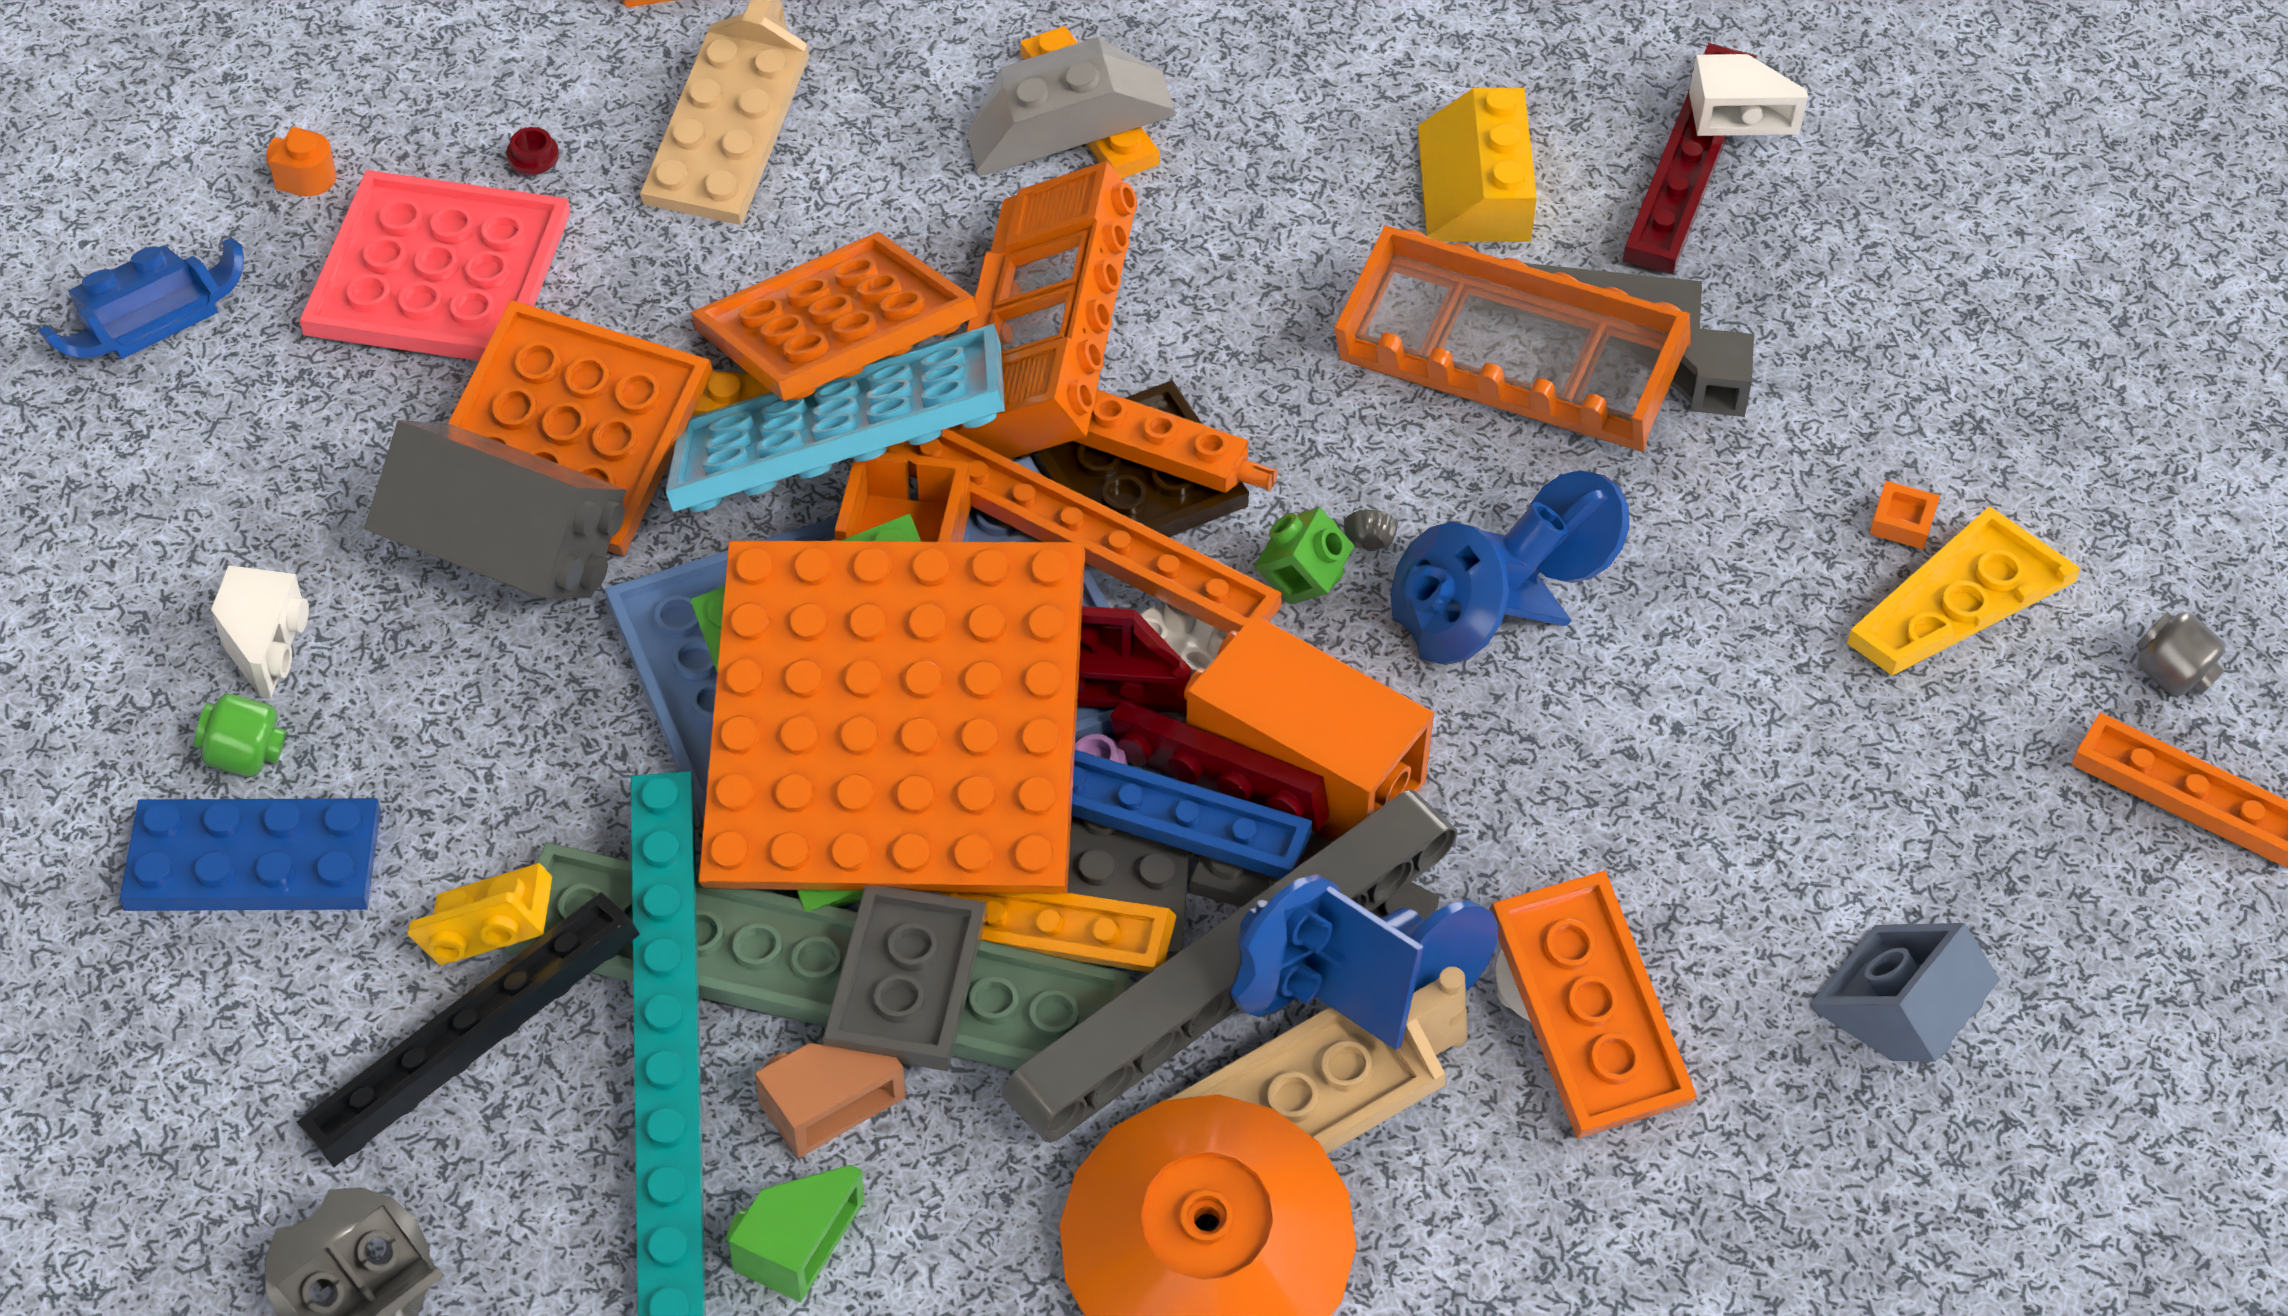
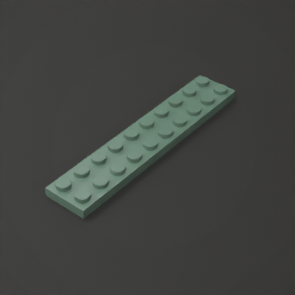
M545 843L537 863H540L553 877L544 934L600 892L608 897L632 920V861L553 843ZM696 876L699 998L826 1027L858 912L827 905L809 911L806 914L801 899L757 889L703 888L699 882V876ZM542 936L505 947L506 953L518 955ZM633 940L624 946L615 957L603 962L590 973L633 982ZM981 940L952 1056L1017 1070L1025 1062L1129 989L1130 973Z

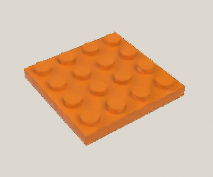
M876 232L691 312L695 329L699 334L785 402L787 400L808 397L815 392L816 387L834 379L855 376L862 372L866 365L886 356L894 357L905 354L912 349L914 344L929 337L950 334L956 331L961 323L977 317L978 313L972 295L880 232Z
M510 300L448 424L458 426L626 489L622 503L625 507L624 520L619 531L611 537L607 550L608 552L625 556L673 456L676 439L685 431L709 381L713 368L710 359Z

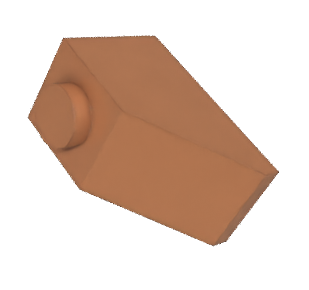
M807 1043L793 1052H783L774 1056L765 1064L763 1069L755 1072L759 1105L798 1159L906 1098L903 1065L897 1057Z

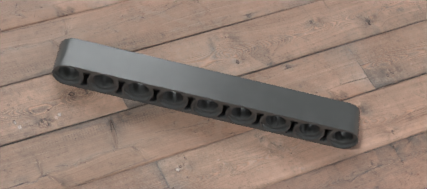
M1411 789L1402 792L1025 1062L1006 1082L1002 1092L1004 1100L1045 1142L1050 1143L1059 1140L1238 1009L1230 994L1234 978L1240 967V950L1237 938L1241 931L1240 923L1249 910L1257 906L1258 901L1264 900L1269 902L1275 894L1295 880L1317 874L1337 884L1342 894L1371 912L1438 863L1455 843L1458 835L1457 829L1416 791Z

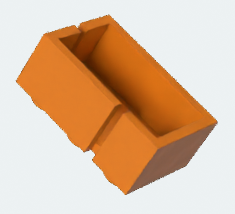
M886 451L881 456L868 461L856 462L853 460L834 530L835 539H832V541L846 539L910 513L921 542H963L971 508L969 461L918 455L916 468L919 501L910 500L907 454Z

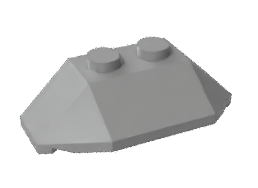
M1096 37L1001 67L967 131V136L978 176L1161 121L1176 116L1163 71L1106 40Z

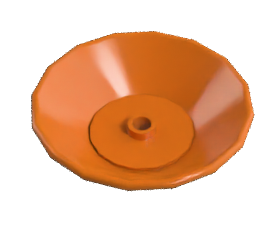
M1220 1094L1160 1101L1112 1127L1075 1171L1059 1224L1065 1283L1084 1316H1331L1342 1303L1357 1248L1349 1191L1321 1144L1273 1108ZM1211 1214L1219 1220V1225L1212 1231H1202L1197 1228L1195 1221L1201 1215Z

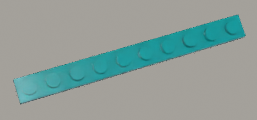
M691 771L631 775L632 921L640 933L633 940L637 1315L706 1316L694 781Z

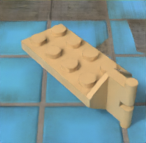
M750 0L745 13L710 24L640 192L644 205L742 225L809 59L807 43L787 31L782 0Z
M1447 967L1441 972L1439 979L1413 993L1402 1046L1396 1050L1332 1007H1329L1167 1100L1220 1094L1273 1108L1317 1140L1325 1153L1328 1154L1446 1085L1445 1072L1436 1055L1451 1046L1459 1047L1467 1042L1465 975L1457 967Z

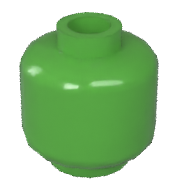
M224 694L215 704L206 702L196 729L193 747L201 749L202 760L210 767L246 777H254L262 771L266 761L274 764L278 763L287 730L276 727L278 714L272 705L234 694Z

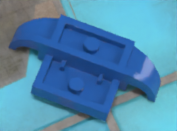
M232 237L222 241V258L210 270H207L205 265L195 256L183 260L165 245L141 249L132 255L131 261L112 270L102 269L87 275L82 280V284L68 290L84 330L70 336L57 335L48 325L37 330L47 344L67 356L92 358L113 352L120 359L126 358L219 313L215 303L234 289L243 272L244 254L242 245Z

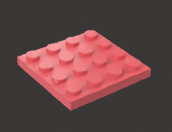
M366 170L300 318L303 335L480 361L509 301L513 300L535 306L570 216L568 198Z

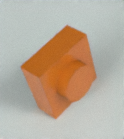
M1886 480L1869 535L1924 550L1940 495Z

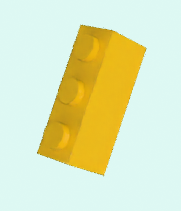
M1472 88L1418 125L1417 134L1426 236L1442 242H1531L1537 195L1525 88Z

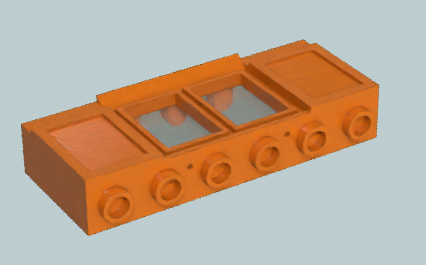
M1108 161L1019 189L1017 195L1003 199L991 251H986L974 297L978 316L969 320L966 332L991 324L995 325L1001 343L1005 411L996 413L997 417L993 421L979 427L965 428L963 424L947 429L1008 459L1087 436L1091 413L1095 406V395L1100 371L1104 364L1103 357L1108 334L1112 326V315L1117 292L1121 285L1124 259L1129 247L1133 217L1137 210V199L1133 188L1128 183L1123 182Z

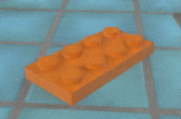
M1606 870L1491 904L1488 910L1493 913L1497 921L1498 940L1576 1139L1693 1103L1697 1098V1094Z

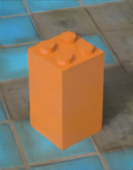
M1255 614L1239 632L1233 630L1225 637L1215 660L1206 670L1203 668L1198 669L1187 683L1184 691V699L1187 700L1185 724L1323 776L1330 817L1318 833H1314L1332 842L1397 795L1411 789L1418 792L1426 782L1434 720L1433 711Z

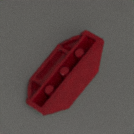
M1082 606L1077 706L1116 708L1122 700H1125L1151 711L1187 713V700L1184 699V691L1191 678L1192 669L1135 609Z

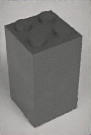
M398 420L364 529L544 599L592 597L594 591L603 583L607 573L608 561L605 556L611 537L619 531L624 520L625 507L622 503L626 489L452 424Z

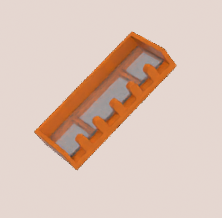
M1384 225L1334 328L1340 360L1643 453L1658 411L1685 350L1691 344L1690 313L1681 311L1670 303L1649 302L1629 296L1618 288L1597 287L1580 282L1566 273H1549L1528 267L1523 262L1514 258H1497L1477 252L1466 244H1449L1428 238L1423 233L1414 229L1400 230Z

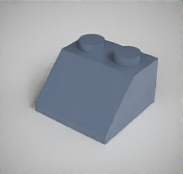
M1965 923L1874 925L1810 1003V1006L1814 1012L1891 1061L1936 1062L1938 1058L1947 1053L1951 1047V1041L1969 1018L1981 1010L1984 999L2000 979Z

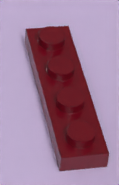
M1122 700L1110 715L1118 748L1124 751L1126 759L1133 764L1146 765L1172 775L1175 779L1185 783L1195 784L1205 789L1312 820V831L1317 833L1330 817L1323 776L1125 700Z

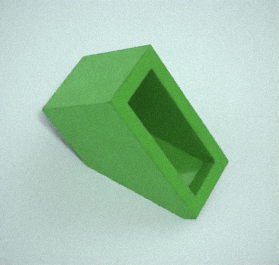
M847 1165L762 1189L749 1209H740L729 1226L726 1241L730 1247L733 1271L801 1303L865 1201L862 1170L853 1165Z

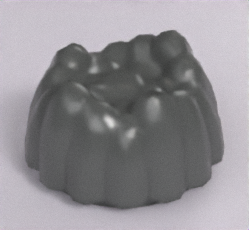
M1378 510L1356 511L1347 515V518L1344 519L1346 537L1354 544V547H1365L1368 551H1375L1382 547L1388 548L1392 544L1398 528L1397 519L1386 512Z

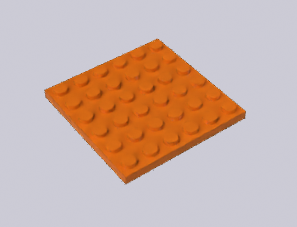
M729 541L699 882L702 887L709 889L864 891L865 886L894 887L923 892L1067 894L1085 565L1083 542Z

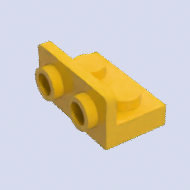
M540 863L438 893L433 914L410 921L407 934L439 966L542 936L544 934L553 876Z

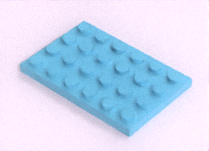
M991 324L919 346L899 356L884 357L866 365L864 370L855 376L837 378L816 387L814 393L802 399L784 402L773 392L692 416L685 431L676 439L666 487V494L673 512L689 508L691 512L705 511L720 504L724 496L744 491L745 495H757L772 489L777 485V480L796 474L802 479L816 477L830 470L832 463L852 457L856 462L868 461L881 456L887 451L886 447L907 440L911 445L924 444L938 438L942 434L941 430L960 424H963L965 428H975L993 421L997 417L996 413L1005 411L1001 343L995 325Z

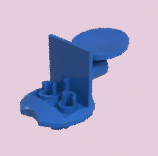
M1578 470L1560 474L1544 485L1530 503L1528 510L1506 535L1484 531L1478 527L1452 521L1429 527L1409 544L1396 566L1390 592L1392 620L1402 624L1412 633L1418 647L1420 659L1443 665L1469 660L1487 646L1503 621L1504 614L1562 626L1568 625L1572 621L1538 574L1542 573L1547 578L1574 583L1592 579L1610 567L1623 549L1630 527L1629 505L1621 488L1605 475Z
M1317 874L1307 876L1289 884L1275 894L1269 902L1264 900L1258 901L1257 906L1249 910L1240 923L1241 931L1237 938L1240 950V967L1234 978L1230 994L1238 1009L1256 1017L1279 1012L1295 999L1306 1005L1314 997H1317L1396 1050L1402 1046L1413 993L1439 979L1441 972L1447 967H1457L1463 971L1465 975V988L1468 991L1477 982L1491 960L1497 945L1498 924L1490 910L1471 900L1452 902L1432 913L1425 921L1416 911L1409 908H1399L1379 918L1342 894L1338 885L1331 880Z

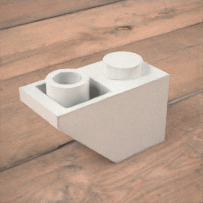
M228 565L211 608L222 646L260 697L271 698L278 678H285L289 673L292 662L291 644L295 633H302L306 628L309 604L307 599L301 596L296 574Z

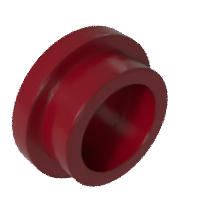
M527 127L513 134L507 147L506 155L508 164L512 169L522 174L534 175L550 170L559 159V150L556 141L546 130L538 127Z

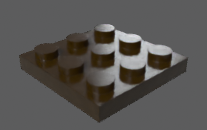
M1173 380L1125 397V399L1202 424ZM1075 441L1029 453L1043 476L1167 537L1244 509L1249 504V491L1241 481L1224 493Z

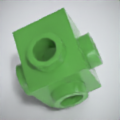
M1321 507L1299 514L1288 513L1271 527L1269 531L1270 540L1254 567L1275 590L1282 593V598L1292 605L1328 594L1330 589L1342 578L1345 571L1343 566L1351 554L1354 544Z

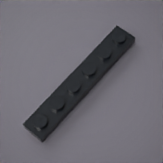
M600 892L297 1121V1124L311 1143L335 1168L350 1155L363 1149L371 1139L401 1116L413 1111L422 1100L451 1078L464 1072L472 1062L498 1042L515 1033L523 1023L555 999L565 995L573 985L599 965L615 957L624 946L638 937L640 933L631 918Z

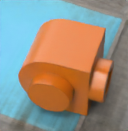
M292 126L284 139L275 137L271 140L266 153V162L271 169L275 189L299 196H316L326 192L334 185L337 173L330 143L325 136Z

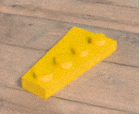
M1989 506L1850 630L1847 644L1893 676L2075 583L2081 568Z

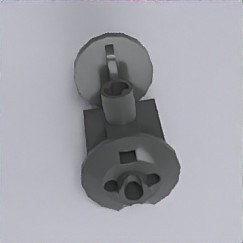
M362 1187L329 1189L322 1203L308 1218L291 1226L276 1228L265 1257V1292L276 1316H419L417 1313L420 1311L427 1289L444 1276L438 1267L430 1263V1248L417 1219L392 1197ZM373 1238H382L386 1244L384 1255L376 1261H370L367 1257L372 1253L366 1244ZM315 1281L323 1290L328 1286L332 1291L327 1299L318 1302L311 1300L309 1290Z

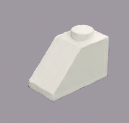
M1748 54L1696 55L1689 95L1697 136L1793 135L1800 133L1808 100L1806 89Z

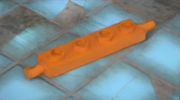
M1099 389L1096 390L1095 406L1091 413L1087 436L1074 440L1080 444L1224 493L1235 487L1240 481L1270 492L1275 485L1278 470L1275 468L1272 469L1248 460L1247 439Z

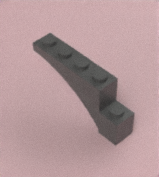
M1524 263L1528 267L1549 273H1566L1580 282L1597 287L1618 288L1629 296L1649 302L1670 303L1681 311L1690 313L1691 344L1686 348L1670 386L1691 403L1690 411L1745 417L1752 385L1754 334L1700 328L1702 281ZM1483 299L1482 310L1520 315L1555 324L1589 336L1591 332L1590 330ZM1609 337L1606 343L1607 346L1622 352L1653 371L1661 351Z

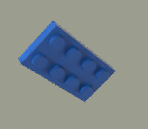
M378 798L138 799L120 893L122 907L124 911L367 910L381 815Z

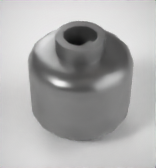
M2167 611L2136 643V646L2142 650L2137 659L2140 669L2168 694L2175 697L2186 694L2192 688L2202 695L2225 671L2217 663L2224 654V642L2190 612H2182L2173 617Z

